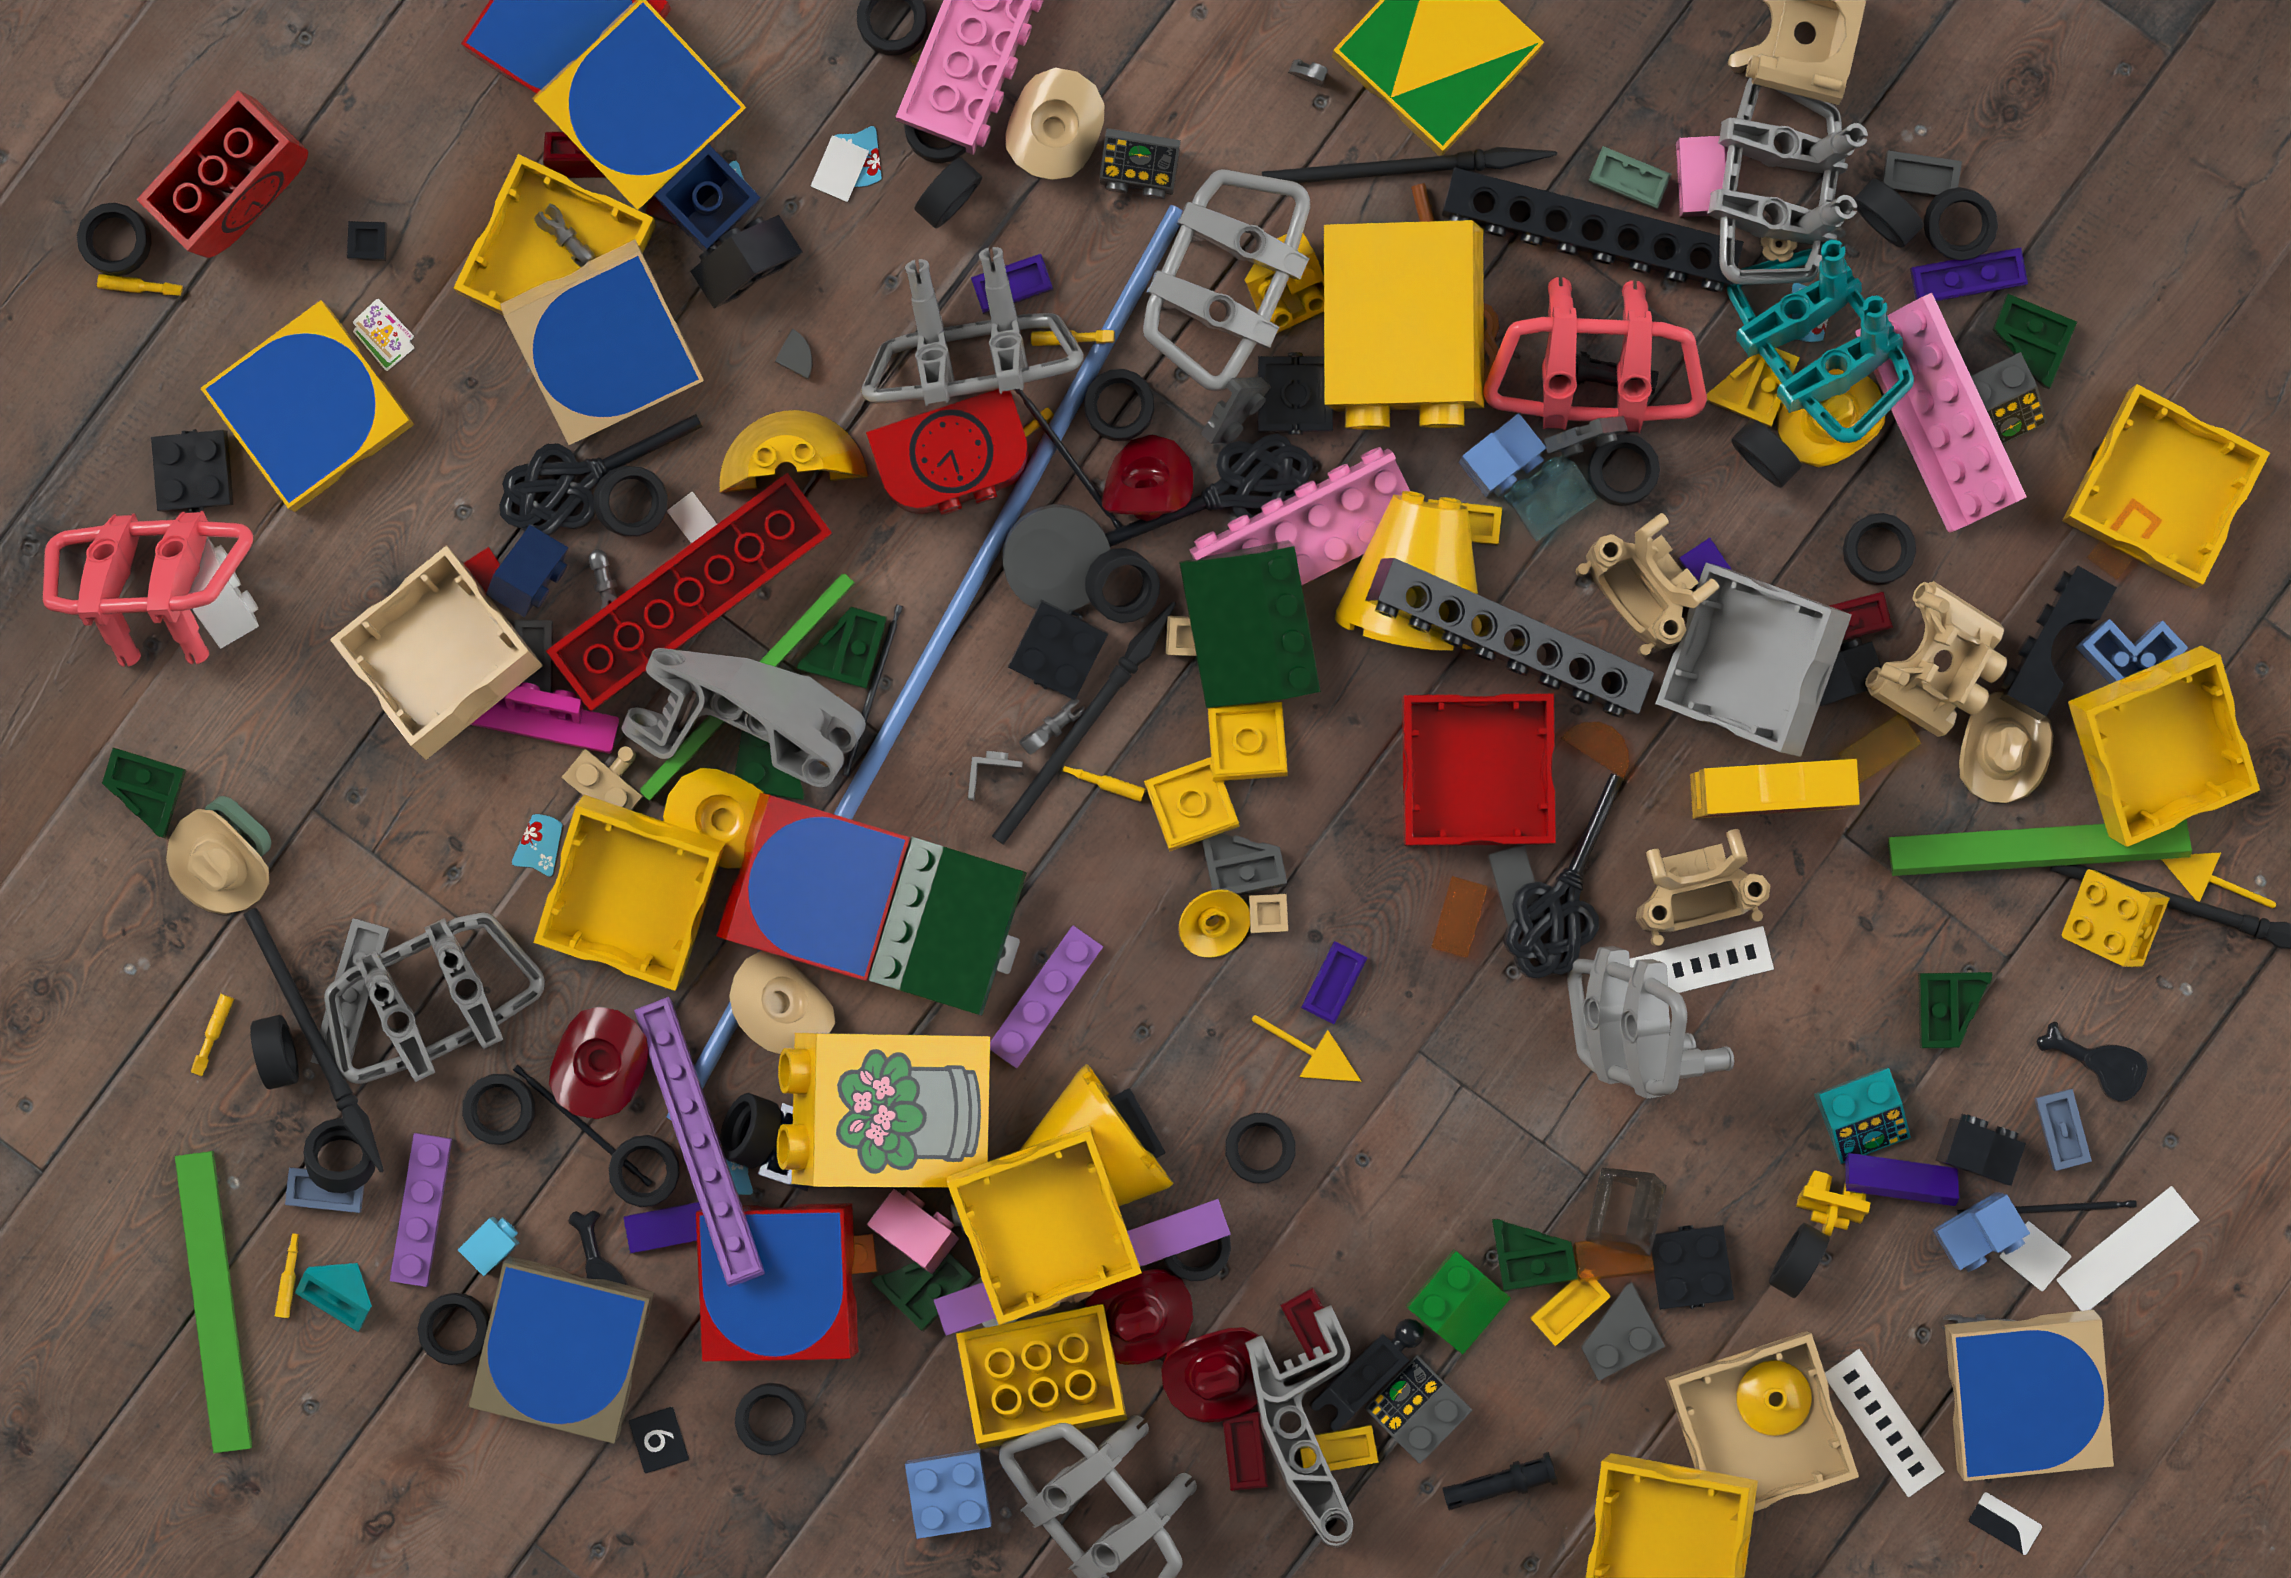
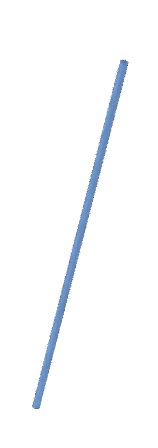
M1174 205L1169 206L1101 329L1114 330L1115 342L1179 228L1177 221L1181 217L1183 210ZM1094 342L1049 423V426L1060 441L1081 406L1088 386L1097 377L1115 342L1105 344ZM1045 432L836 808L834 815L852 820L1002 549L1008 533L1018 520L1057 449ZM730 1002L694 1065L702 1090L738 1026V1022L732 1013ZM668 1112V1114H667L666 1117L671 1120L670 1115H669V1112Z

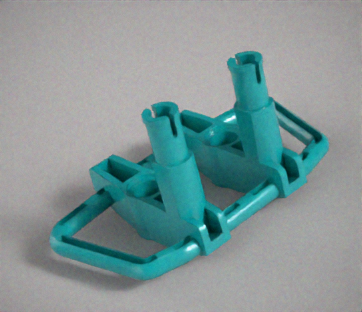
M1829 240L1821 248L1822 260L1819 263V280L1795 293L1784 296L1780 302L1756 317L1742 291V285L1733 283L1731 287H1727V294L1744 324L1737 331L1736 341L1739 342L1748 357L1760 354L1782 383L1777 389V397L1780 398L1788 412L1791 413L1805 409L1833 439L1843 443H1852L1864 437L1910 391L1914 384V376L1908 359L1901 349L1903 348V338L1900 334L1894 332V326L1886 315L1887 303L1883 304L1884 299L1880 296H1871L1866 300L1860 294L1862 292V283L1858 278L1853 277L1852 269L1847 266L1844 259L1845 246L1841 248L1842 242ZM1812 249L1795 252L1793 257L1786 262L1781 263L1779 259L1775 261L1769 260L1740 270L1790 269L1804 266ZM1849 303L1861 319L1860 336L1835 349L1826 351L1822 357L1794 375L1775 348L1793 340L1804 338L1812 329ZM1793 313L1801 314L1803 317L1799 319H1791L1787 316ZM1890 358L1899 380L1852 427L1845 428L1841 426L1819 403L1835 395L1846 393L1851 386L1865 378ZM1832 369H1840L1843 370L1844 373L1840 375H1832L1829 373V371Z

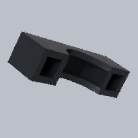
M2076 566L2069 573L2063 571L2053 588L2054 591L2058 592L2052 605L2046 603L2036 619V623L2040 624L2038 631L2034 637L2027 636L2018 652V655L2023 657L2017 669L2011 667L2000 685V687L2005 689L2000 699L2038 721L2045 718L2064 685L2057 676L2051 660V650L2055 637L2065 626L2077 623L2093 624L2100 620L2117 587L2080 566Z

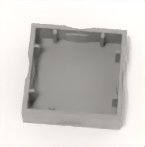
M1705 563L1696 590L1711 578L1718 583L1720 589L1694 609L1689 608L1686 632L1673 653L1655 704L1702 722L1719 725L1729 729L1737 736L1778 752L1801 757L1852 614L1736 571Z

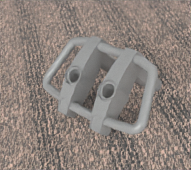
M1749 78L1745 86L1737 118H1727L1721 122L1718 144L1728 148L1722 189H1717L1710 193L1709 211L1707 212V215L1720 220V269L1729 281L1740 285L1807 283L1812 281L1819 272V263L1822 260V245L1826 241L1837 240V235L1834 234L1835 229L1840 227L1845 220L1852 218L1857 212L1853 211V209L1857 208V204L1851 196L1842 195L1835 200L1838 175L1847 171L1848 168L1845 158L1851 155L1856 148L1863 146L1867 142V139L1862 138L1867 137L1868 133L1866 128L1859 123H1853L1842 130L1840 112L1831 103L1780 90L1777 91L1825 117L1828 136L1821 139L1796 131L1789 126H1775L1751 121L1761 86L1753 84L1752 78ZM1774 140L1781 144L1782 153L1776 150ZM1742 155L1760 161L1768 167L1778 166L1823 173L1819 206L1810 210L1785 202L1778 197L1769 198L1737 192ZM1763 210L1771 216L1772 224L1767 223L1764 219ZM1735 227L1750 232L1758 238L1769 237L1813 244L1812 251L1804 268L1740 270L1734 263Z
M1225 169L1213 172L1197 191L1192 203H1185L1182 215L1177 221V224L1181 226L1162 271L1154 273L1151 285L1146 293L1150 294L1143 325V333L1146 340L1205 389L1220 391L1227 388L1228 382L1231 378L1237 377L1255 345L1265 348L1271 347L1279 329L1277 325L1270 322L1289 277L1296 280L1301 279L1310 259L1298 252L1310 210V197L1306 189L1296 182ZM1222 185L1293 197L1296 205L1285 243L1267 234L1259 226L1249 225L1207 209L1206 206L1209 200ZM1245 232L1252 234L1256 239V248L1252 253L1245 252L1240 246V237ZM1207 240L1231 253L1239 260L1249 261L1275 271L1257 313L1235 302L1226 294H1219L1175 277L1190 242ZM1214 301L1221 302L1226 308V316L1221 322L1215 321L1210 316L1209 308ZM1176 308L1202 322L1207 328L1217 329L1242 339L1220 375H1211L1158 331L1161 309Z
M992 247L993 261H991L989 248L979 253L991 320L944 327L932 285L928 261L919 259L920 269L919 273H917L916 263L913 260L906 264L905 271L908 275L911 289V301L918 332L890 339L880 345L862 385L861 392L863 397L871 403L883 404L924 400L925 406L942 401L948 403L950 397L995 389H999L1000 394H1002V391L1023 390L1026 382L1075 370L1083 361V352L1059 315L1054 313L1017 315L1005 269L1004 254L1001 248ZM1051 328L1068 356L1063 359L1028 367L1020 330ZM991 335L989 346L995 374L955 381L947 342ZM917 347L915 358L921 385L877 389L892 354Z
M477 913L454 918L448 922L443 918L424 927L426 932L381 954H378L376 950L356 960L358 965L348 969L327 987L324 994V1002L337 1067L342 1077L354 1084L367 1083L408 1069L414 1081L417 1082L435 1073L432 1060L478 1039L482 1048L485 1049L502 1041L503 1037L498 1025L535 1002L543 993L545 979L542 971L491 914ZM485 928L529 979V987L492 1011L484 993L482 981L473 970L455 937V934L459 932ZM432 946L448 983L451 998L457 1003L470 1026L425 1047L415 1023L413 1011L406 1004L387 967ZM364 979L370 999L379 1014L383 1031L389 1036L400 1056L362 1069H356L351 1062L339 996L357 981ZM462 979H471L476 983L475 991L469 996H461L455 991L457 983ZM393 1012L405 1013L408 1016V1022L404 1027L394 1029L388 1025L387 1020Z
M1616 946L1599 947L1594 960L1577 959L1574 961L1572 970L1567 973V984L1577 1054L1580 1060L1597 1074L1600 1081L1608 1084L1622 1083L1634 1088L1637 1095L1648 1099L1672 1094L1678 1087L1679 1079L1698 1077L1707 1072L1730 1071L1733 1069L1734 1055L1731 1048L1725 1046L1717 1049L1700 1050L1696 1048L1693 1035L1685 1033L1687 1025L1686 1004L1678 992L1668 987L1667 965L1654 959L1636 960L1632 968L1630 967L1629 952ZM1582 974H1590L1586 999L1584 998ZM1669 1006L1671 1007L1672 1011L1671 1029L1669 1018Z
M1138 1415L1131 1416L1123 1426L1104 1440L1098 1447L1069 1423H1058L1007 1440L1000 1447V1463L1027 1502V1505L1020 1511H1023L1029 1518L1034 1528L1043 1525L1072 1560L1073 1564L1068 1569H1071L1077 1578H1109L1106 1573L1115 1571L1151 1537L1156 1541L1167 1561L1158 1578H1176L1182 1568V1557L1171 1536L1163 1526L1170 1520V1517L1182 1503L1195 1493L1197 1489L1196 1481H1192L1185 1487V1483L1192 1476L1187 1473H1180L1146 1505L1141 1501L1115 1469L1122 1458L1149 1432L1147 1422L1137 1429V1425L1144 1420ZM1065 1438L1081 1451L1085 1457L1072 1466L1061 1470L1038 1493L1014 1458V1453ZM1103 1478L1132 1512L1133 1516L1118 1525L1112 1526L1088 1551L1084 1552L1056 1519V1516L1068 1512Z

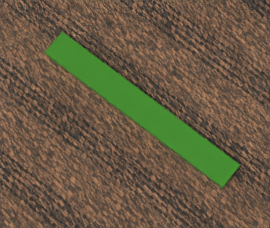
M841 574L760 662L778 667L855 585V582L846 574ZM709 715L677 749L675 754L668 758L640 788V792L649 801H652L723 726L725 721Z
M2187 819L2171 829L2128 847L2110 838L2105 824L1888 838L1892 876L2189 858L2192 853Z
M214 1151L175 1156L213 1453L252 1448V1439Z

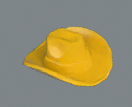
M1832 369L1829 371V373L1832 375H1840L1843 374L1844 371L1840 369ZM1866 376L1851 386L1846 393L1835 395L1819 403L1841 426L1850 428L1882 395L1877 384ZM1781 403L1777 411V431L1781 440L1790 448L1801 463L1816 467L1836 464L1851 456L1877 436L1885 424L1884 416L1860 440L1852 443H1843L1833 439L1805 409L1789 413L1785 405Z
M700 768L682 776L670 791L663 815L664 822L726 842L719 866L724 868H741L744 858L745 840L759 794L763 792L753 784L733 774L718 769Z

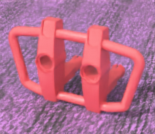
M1559 277L1552 279L1548 284L1549 317L1514 322L1508 327L1483 387L1484 399L1491 407L1501 411L1543 417V429L1559 428L1566 430L1568 421L1590 422L1599 418L1624 416L1628 432L1638 433L1641 431L1643 421L1686 419L1698 415L1706 405L1707 394L1695 336L1686 328L1665 322L1652 321L1651 311H1648L1645 297L1646 288L1642 282L1637 281V290L1633 288V280L1623 285V320L1577 318L1576 308L1573 307V298L1571 297L1572 286L1570 281L1562 277V286H1559ZM1538 332H1549L1546 354L1542 363L1543 402L1500 395L1498 393L1499 386L1520 336ZM1577 333L1624 335L1620 361L1617 365V408L1571 406L1573 394L1577 388ZM1652 336L1663 337L1681 343L1692 400L1689 403L1647 406L1648 397L1652 391Z
M182 511L175 520L138 521L135 513L124 516H116L114 514L105 525L60 532L53 536L45 547L43 604L51 611L79 615L85 626H91L94 620L105 643L111 646L119 665L125 667L126 663L128 667L136 664L141 657V653L136 648L129 634L130 628L122 613L148 612L154 623H161L163 618L174 641L180 644L187 662L193 664L195 659L196 664H200L208 658L209 650L198 632L199 626L190 609L209 605L217 599L250 550L254 539L253 533L243 524L209 522L204 511L196 513H185ZM164 535L155 548L156 555L150 577L148 597L119 598L125 582L131 574V565L139 537ZM207 536L238 538L203 591L189 594L194 579L200 571L199 565ZM93 542L86 551L87 558L81 579L79 599L71 600L58 597L61 549L68 545Z

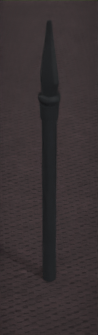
M1496 147L1487 151L1476 149L1474 153L1467 151L1457 153L1456 155L1262 171V176L1296 183L1445 171L1454 170V167L1467 171L1474 170V168L1477 171H1483L1485 168L1502 170L1556 156L1558 153L1557 151Z
M1172 602L1130 641L1125 655L1119 658V665L1114 667L1107 682L992 835L1001 844L1004 845L1118 690L1132 677L1131 673L1135 674L1138 671V666L1151 656L1167 623L1168 616L1171 615L1176 605L1175 602Z
M2079 864L2050 866V871L2081 881H2083L2086 871L2092 869ZM2092 869L2140 892H2158L2169 897L2170 899L2167 904L2169 908L2237 928L2243 933L2251 936L2255 935L2257 939H2266L2278 948L2291 949V924L2287 922H2269L2267 918L2259 920V917L2247 914L2241 915Z
M254 908L244 913V917L330 1085L329 1088L334 1100L338 1102L336 1104L337 1109L342 1112L345 1128L357 1141L379 1172H383L384 1169L369 1116L357 1104L358 1098L352 1095L351 1088L347 1081L343 1079L258 909Z

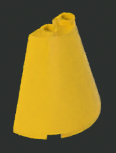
M799 410L781 411L756 420L746 427L733 441L722 464L720 493L757 489L756 477L775 475L777 466L784 462L793 464L797 472L829 471L831 481L868 477V473L860 449L841 426L816 413Z
M1402 491V496L1393 494L1336 609L1335 620L1339 625L1348 630H1354L1355 625L1364 628L1363 636L1413 648L1453 651V645L1440 640L1442 634L1431 629L1429 633L1413 629L1408 626L1409 620L1397 615L1396 619L1381 615L1375 611L1376 605L1365 601L1380 560L1383 558H1396L1478 594L1468 507L1461 505L1460 500L1450 497H1440L1438 503H1430L1424 501V495L1418 492ZM1410 587L1406 593V601L1412 607L1416 602V593ZM1444 602L1439 607V615L1443 621L1449 616V608ZM1476 616L1472 621V630L1474 634L1478 635L1482 624ZM1465 644L1462 646L1466 650L1472 649V647Z
M1086 1064L1077 1072L1020 1150L1089 1125L1118 1207L1172 1186L1174 1183L1154 1155L1142 1146L1107 1097L1110 1094L1091 1067Z

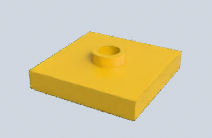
M1282 702L1208 708L1213 781L1288 776Z
M1211 757L1144 781L1169 852L1240 827L1224 781H1213Z

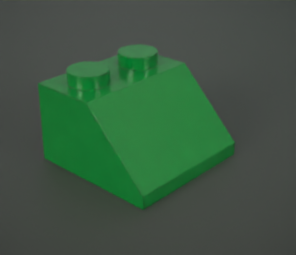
M1453 1249L1406 1304V1307L1463 1355L1511 1297Z

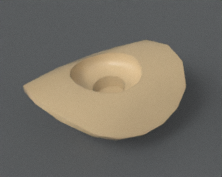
M1053 68L1036 74L1026 84L1015 103L1005 134L1006 150L1017 166L1032 176L1049 180L1072 177L1084 167L1098 142L1104 123L1105 105L1096 85L1076 71Z
M1994 692L1988 696L1987 703L1978 714L1970 715L1961 747L1959 760L1960 779L1970 793L1987 802L2009 803L2028 797L2041 783L2052 756L2054 735L2051 722L2047 716L2038 721L2001 700L2002 692Z
M196 809L179 821L169 838L166 863L171 879L186 898L208 912L226 915L246 910L262 898L270 884L269 868L262 857L223 817L213 810Z
M759 951L747 958L734 975L729 995L732 1013L739 1026L751 1040L767 1051L781 1054L784 1048H794L795 1033H830L834 1027L835 1017L831 1003L786 957L766 951Z

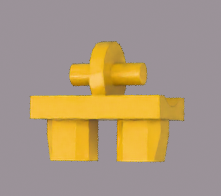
M1813 1171L1807 1185L1804 1186L1798 1196L1796 1207L1811 1210L1810 1221L1823 1224L1822 1233L1829 1237L1834 1227L1847 1230L1849 1221L1861 1224L1865 1214L1869 1213L1871 1202L1866 1201V1194L1846 1191V1182L1842 1195L1829 1192L1832 1176L1824 1172Z

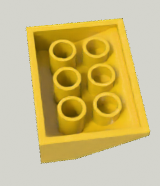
M1103 1304L956 1334L976 1444L980 1450L1001 1446L1007 1440L1058 1423H1069L1080 1430L1127 1420Z

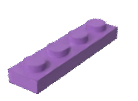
M1072 925L990 1041V1050L1015 1068H1018L1103 946Z
M414 1133L390 1275V1281L423 1287L429 1286L452 1138Z

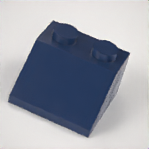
M709 143L654 195L677 225L703 252L714 246L722 235L730 231L759 203L761 198Z

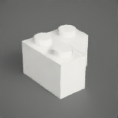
M208 537L199 565L200 571L194 579L189 594L203 591L228 555L222 545L214 547ZM235 572L214 602L192 609L220 649L259 627L253 613L258 610L257 604L248 590L241 593L238 589L241 583Z

